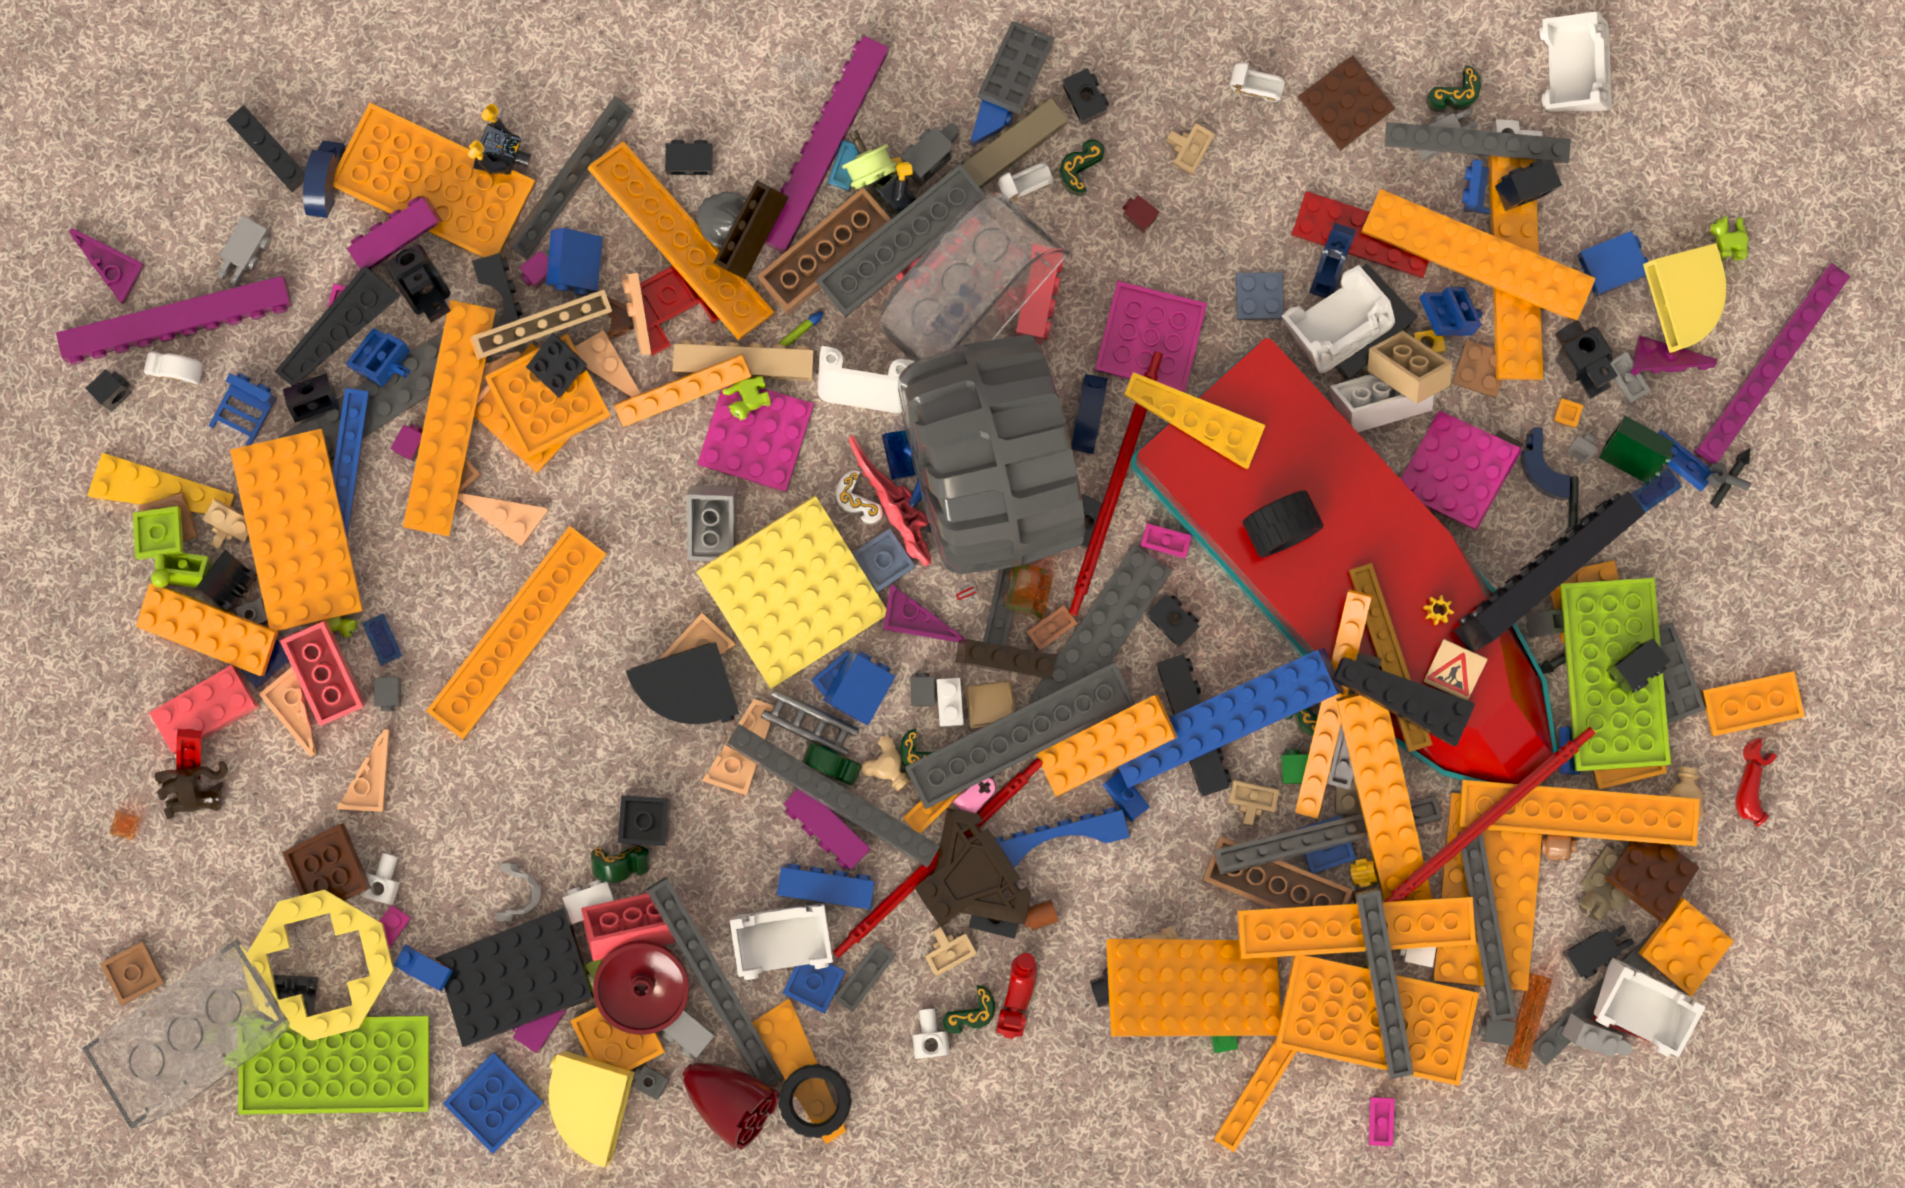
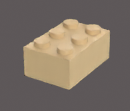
M1401 331L1369 348L1367 371L1418 404L1450 386L1453 363L1406 332Z

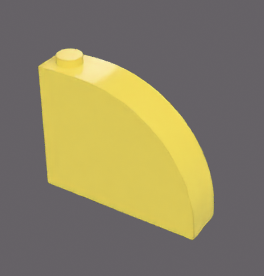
M1716 243L1657 258L1643 264L1669 353L1689 347L1704 339L1713 330L1721 317L1726 300V277L1720 251Z
M564 1050L553 1057L550 1066L553 1071L549 1086V1104L554 1123L564 1141L578 1155L591 1163L606 1167L613 1160L635 1072Z

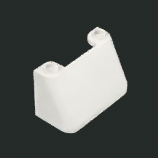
M1598 12L1542 19L1543 26L1540 27V38L1545 40L1549 49L1550 89H1546L1545 94H1542L1543 107L1548 112L1610 110L1612 106L1610 36L1606 19Z
M1359 265L1347 270L1343 274L1341 280L1342 288L1306 312L1301 307H1291L1285 314L1281 315L1284 324L1319 373L1331 370L1387 333L1395 323L1390 300Z
M821 346L818 395L823 401L901 413L898 379L902 371L909 364L914 363V361L907 359L893 361L888 375L842 368L843 356L841 352L832 347Z
M825 902L737 915L730 919L738 977L744 976V980L759 978L758 974L763 971L806 964L814 965L815 969L829 967V963L833 962Z
M1612 958L1608 965L1593 1014L1597 1016L1596 1021L1606 1027H1609L1610 1024H1616L1658 1046L1656 1051L1667 1057L1670 1054L1679 1057L1705 1006L1686 993L1618 959Z

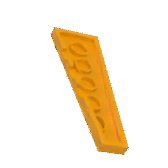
M790 998L752 1022L785 1080L795 1070L805 1065L818 1064ZM810 1078L800 1083L796 1088L794 1094L812 1123H822L835 1113L836 1105L825 1080ZM844 1124L832 1132V1134L822 1136L824 1142L828 1144L846 1132Z

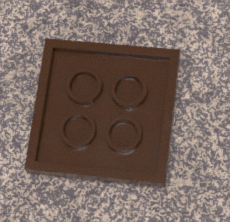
M1353 55L1298 96L1299 100L1340 151L1395 110L1392 103Z
M344 823L282 852L300 896L327 890L343 901H346L371 889V885Z
M1630 841L1605 880L1660 922H1664L1699 867L1669 844Z

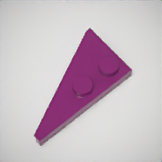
M71 228L69 232L76 244L87 256V259L100 274L106 285L109 286L117 300L124 304L145 265Z
M1639 335L1635 347L1631 374L1638 375L1639 371L1651 370L1652 373H1660L1662 371L1680 372L1685 371L1688 367H1698L1699 370H1707L1708 368L1715 367L1717 359L1686 349L1669 353L1666 343Z
M890 585L883 630L956 643L960 639H964L963 636L942 622L934 614L920 606L894 585Z

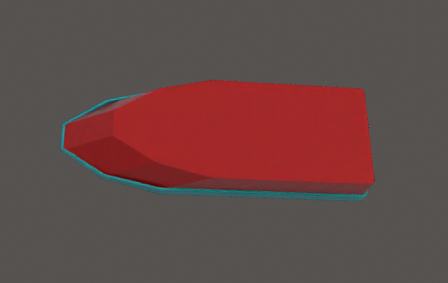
M1269 338L1263 339L1197 397L1265 425L1249 468L1241 467L1168 423L1133 454L1130 461L1132 472L1184 529L1192 535L1194 540L1301 657L1325 648L1330 661L1332 660L1349 589L1354 590L1348 571L1372 563L1411 681L1448 693L1423 681L1443 639L1467 649L1453 630L1460 625L1459 619L1469 612L1472 613L1475 610L1474 607L1483 600L1490 598L1489 595L1496 589L1468 560L1451 533L1275 342ZM1306 490L1324 527L1319 532L1292 547L1268 557H1259L1242 523L1243 520L1258 509L1284 496ZM1443 595V601L1446 603L1448 601L1452 602L1449 605V609L1454 614L1446 615L1447 623L1439 620L1438 624L1434 625L1433 619H1425L1428 611L1424 610L1423 607L1430 605V597L1437 601L1439 596ZM1433 606L1435 614L1440 613L1443 615L1444 610L1442 606ZM1514 623L1497 639L1474 651V653L1488 658L1468 699V701L1475 703V706L1458 745L1452 746L1429 733L1432 745L1408 752L1397 717L1389 711L1398 747L1442 776L1461 781L1469 780L1519 784L1558 751L1547 680L1517 624ZM1365 624L1359 653L1376 657Z

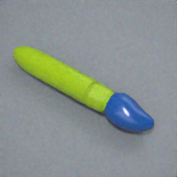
M823 311L810 315L808 320H805L785 336L779 345L788 347L809 330L812 325L820 322L823 317Z

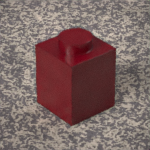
M1139 195L1134 200L1130 198L1122 208L1125 210L1123 218L1142 233L1148 230L1160 213Z

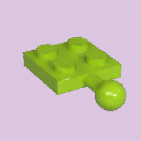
M175 506L134 512L135 558L138 560L155 558V571L151 575V582L156 587H165L170 582V575L165 570L164 556L184 553L181 508Z

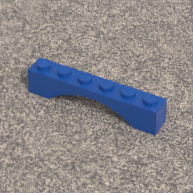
M1113 807L1103 810L1104 815L1094 817V813L1080 816L1081 821L1074 823L1071 822V819L1057 822L1058 827L1049 829L1048 825L1034 828L1035 833L1026 835L1025 831L1012 834L1013 839L1003 841V837L995 839L1015 868L1031 849L1056 837L1068 835L1085 836L1107 844L1129 838L1130 836L1123 810L1117 811V808Z

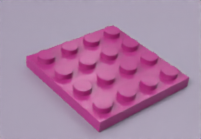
M1117 281L1095 371L1129 380L1133 372L1144 376L1145 372H1148L1154 351L1163 354L1157 371V382L1185 393L1207 303Z
M721 388L697 465L787 492L814 403L765 388L759 389V394L768 392L771 406H761L756 410H752L749 412L747 419L740 420L732 415L728 406L734 402L743 401L738 391L732 395H724L722 393L723 388Z
M1439 411L1403 473L1401 480L1427 508L1477 531L1522 450L1516 445Z

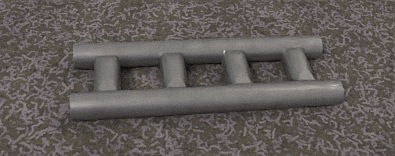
M774 688L771 697L777 699L771 712L764 709L760 718L846 757L849 749L843 747V744L848 734L855 737L859 728ZM785 704L798 709L792 722L780 717ZM806 714L819 719L813 732L801 727ZM827 724L840 729L835 742L822 737Z

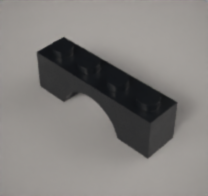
M244 105L227 119V122L292 193L304 183L305 172Z
M497 253L473 260L478 283L495 288L500 293L504 302L503 316L492 329L519 320V316L523 315L520 303H515L513 293H516L513 279L508 280L506 271H509L510 268L507 258H502L501 254Z

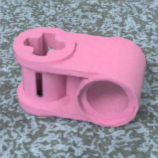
M991 778L981 781L991 784L989 786L990 793H980L981 786L977 783L967 788L953 804L961 811L976 813L994 794L996 789L994 781Z

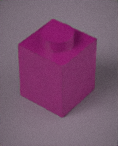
M541 250L519 267L523 272L520 276L528 287L533 284L536 289L546 282L548 258Z
M403 424L390 449L414 462L418 455L423 429L413 424L410 427Z

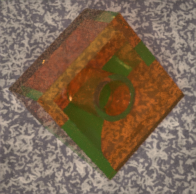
M1026 564L1012 568L1009 573V591H1006L1004 596L1005 609L1013 613L1043 620L1054 575L1042 567Z

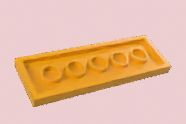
M152 582L149 583L136 624L138 628L258 676L265 675L278 635V631L170 588L156 587Z
M1157 694L1036 755L1043 762L1042 768L1055 796H1059L1178 738Z

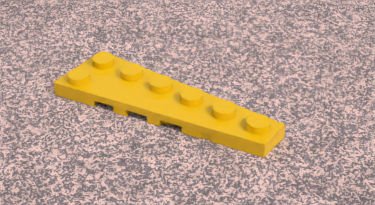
M1134 372L1124 393V396L1211 449L1241 467L1249 468L1265 428L1264 424Z
M105 453L101 454L87 494L91 498L145 505L184 492L190 512L206 514L214 498L232 507L236 495Z

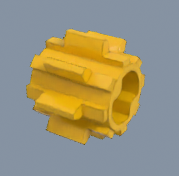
M1440 595L1437 601L1430 597V605L1423 607L1424 610L1428 611L1425 619H1433L1434 625H1437L1439 620L1447 623L1446 615L1454 614L1449 609V605L1452 602L1448 601L1446 603L1443 601V595ZM1433 606H1442L1444 610L1443 615L1440 613L1435 614Z
M1364 858L1355 860L1356 863L1350 865L1354 885H1360L1363 888L1373 886V882H1378L1374 861Z

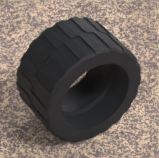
M1306 490L1284 496L1258 509L1242 522L1258 556L1261 558L1292 547L1311 537L1324 527Z
M809 1064L795 1070L786 1079L779 1093L780 1099L778 1104L782 1119L785 1120L786 1125L793 1129L795 1133L808 1138H821L822 1136L832 1134L845 1122L850 1112L852 1099L847 1081L837 1070L835 1071L827 1065ZM810 1078H820L829 1082L837 1093L838 1104L836 1111L832 1117L822 1123L804 1121L797 1115L793 1107V1095L800 1083Z

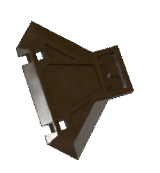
M947 808L935 873L914 888L940 927L961 913L1025 925L1031 892L1027 887L1019 889L1016 882L1021 877L988 828L984 831L980 830L978 824L983 820L978 813ZM969 830H970V832L972 833V835L974 836V837H973L972 839H970V840L968 839V837H967L966 834H965V833H967ZM1007 889H1009V891L1012 894L1010 898H1008L1004 893V891Z

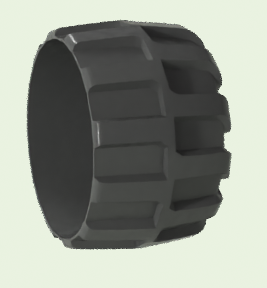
M1022 335L958 346L911 363L902 371L898 379V393L906 437L911 449V459L916 479L920 481L922 502L927 520L930 523L932 537L946 569L954 573L966 574L1016 567L1066 551L1083 543L1085 534L1084 509L1067 426L1047 361L1033 336Z

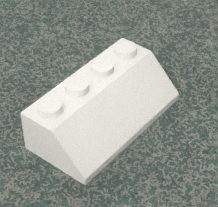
M1373 374L1332 385L1329 389L1335 409L1357 432L1419 415L1433 409L1434 395L1416 404Z

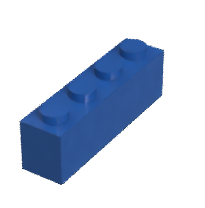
M787 863L786 868L781 867L777 895L871 910L875 881H870L871 876L857 874L856 878L847 877L848 872L835 870L833 875L824 874V869L810 867V871L800 870L801 865Z

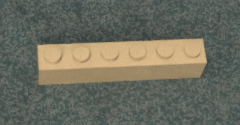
M601 290L470 337V341L477 360L606 315L612 312L605 290Z
M682 340L680 344H674L672 369L674 375H689L743 353L752 373V376L749 378L762 376L763 379L813 381L814 351L809 350L808 346H795V349H786L785 345H772V348H763L762 344L753 343L749 344V347H740L739 343L733 342L726 343V346H717L716 342L710 341L703 342V345H693L694 342Z

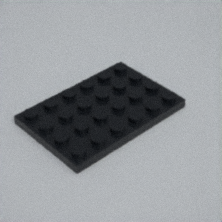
M566 908L435 957L437 961L453 970L444 988L462 1047L471 1046L594 999L593 990Z

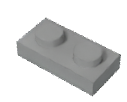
M1625 352L1613 359L1611 365L1618 375L1614 380L1628 403L1631 404L1651 392L1640 372L1638 375L1631 374L1633 361L1628 352Z

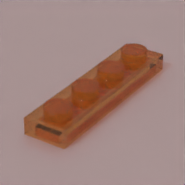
M1532 973L1529 974L1528 991H1524L1517 1016L1513 1046H1509L1504 1064L1527 1070L1550 989L1551 978Z

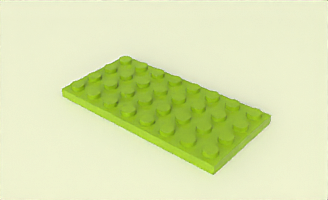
M1655 578L1561 584L1560 597L1564 626L1572 738L1574 740L1588 727H1591L1596 733L1579 747V751L1574 755L1575 772L1671 765L1663 673L1652 679L1649 677L1647 679L1649 683L1641 690L1634 693L1632 691L1624 693L1607 672L1610 667L1649 639L1653 638L1661 648Z
M430 1016L365 1017L363 1024L358 1029L316 1040L308 1039L281 1022L265 1021V1018L239 1019L238 1115L430 1111Z

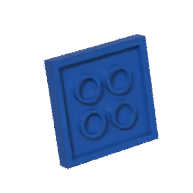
M493 1052L443 1104L494 1154L544 1101Z

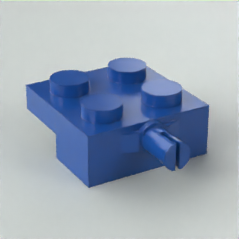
M1447 287L1443 292H1424L1419 297L1436 336H1472L1482 326L1479 318L1482 317L1483 313L1481 309L1474 308L1465 287Z
M373 328L346 362V365L351 370L384 387L395 372L405 378L408 377L407 374H410V369L401 364L410 353V349L400 339Z

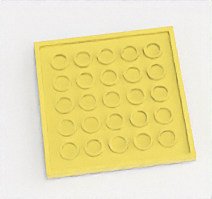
M815 495L696 570L771 689L884 618L886 614V607Z

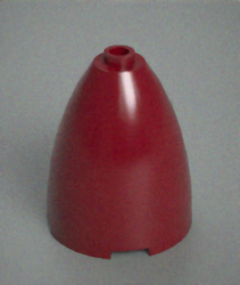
M712 1063L689 1064L682 1074L687 1094L701 1118L720 1139L734 1150L737 1147L740 1150L746 1148L763 1129L761 1126L768 1118V1113H774L779 1101V1092L750 1074L724 1065Z

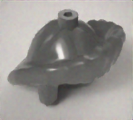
M733 192L714 194L704 199L698 207V214L696 216L698 226L701 229L702 235L713 246L722 247L746 201V198L741 194Z

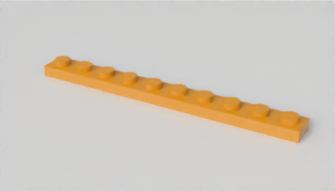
M1350 589L1348 591L1331 660L1335 671L1341 658L1346 657L1356 661L1372 599L1370 594ZM1343 685L1344 692L1321 702L1295 813L1317 819L1319 817L1341 726L1336 698L1347 696L1349 689Z

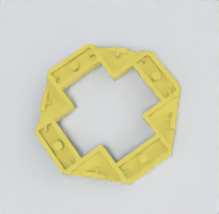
M327 890L277 902L243 959L254 1007L310 1040L360 1028L371 1007H373L382 992L387 980L395 970L383 923ZM330 913L335 936L359 930L370 976L347 982L352 1001L351 1006L308 1017L302 994L279 1000L268 954L291 948L286 924Z

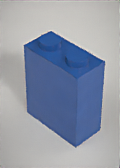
M568 228L551 230L546 285L555 287L554 290L559 292L574 291V295L587 296L588 293L597 292L603 237Z
M1632 231L1585 249L1577 255L1584 273L1596 278L1591 288L1595 297L1646 277L1643 264L1649 261L1647 257H1643L1640 250L1641 242L1637 236H1634Z
M850 651L823 701L857 721L869 725L896 676L889 673L891 668L880 662L877 665L870 662L872 657L864 652L859 651L856 654Z

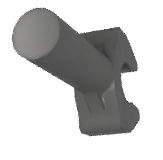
M1713 463L1708 468V470L1718 474L1711 473L1707 477V480L1713 486L1718 488L1722 483H1728L1746 491L1749 490L1751 482L1728 474L1725 464Z

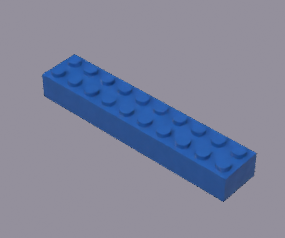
M1325 648L1309 653L1169 717L1178 738L1119 766L1127 788L1136 786L1344 692L1342 685L1332 680L1335 670Z

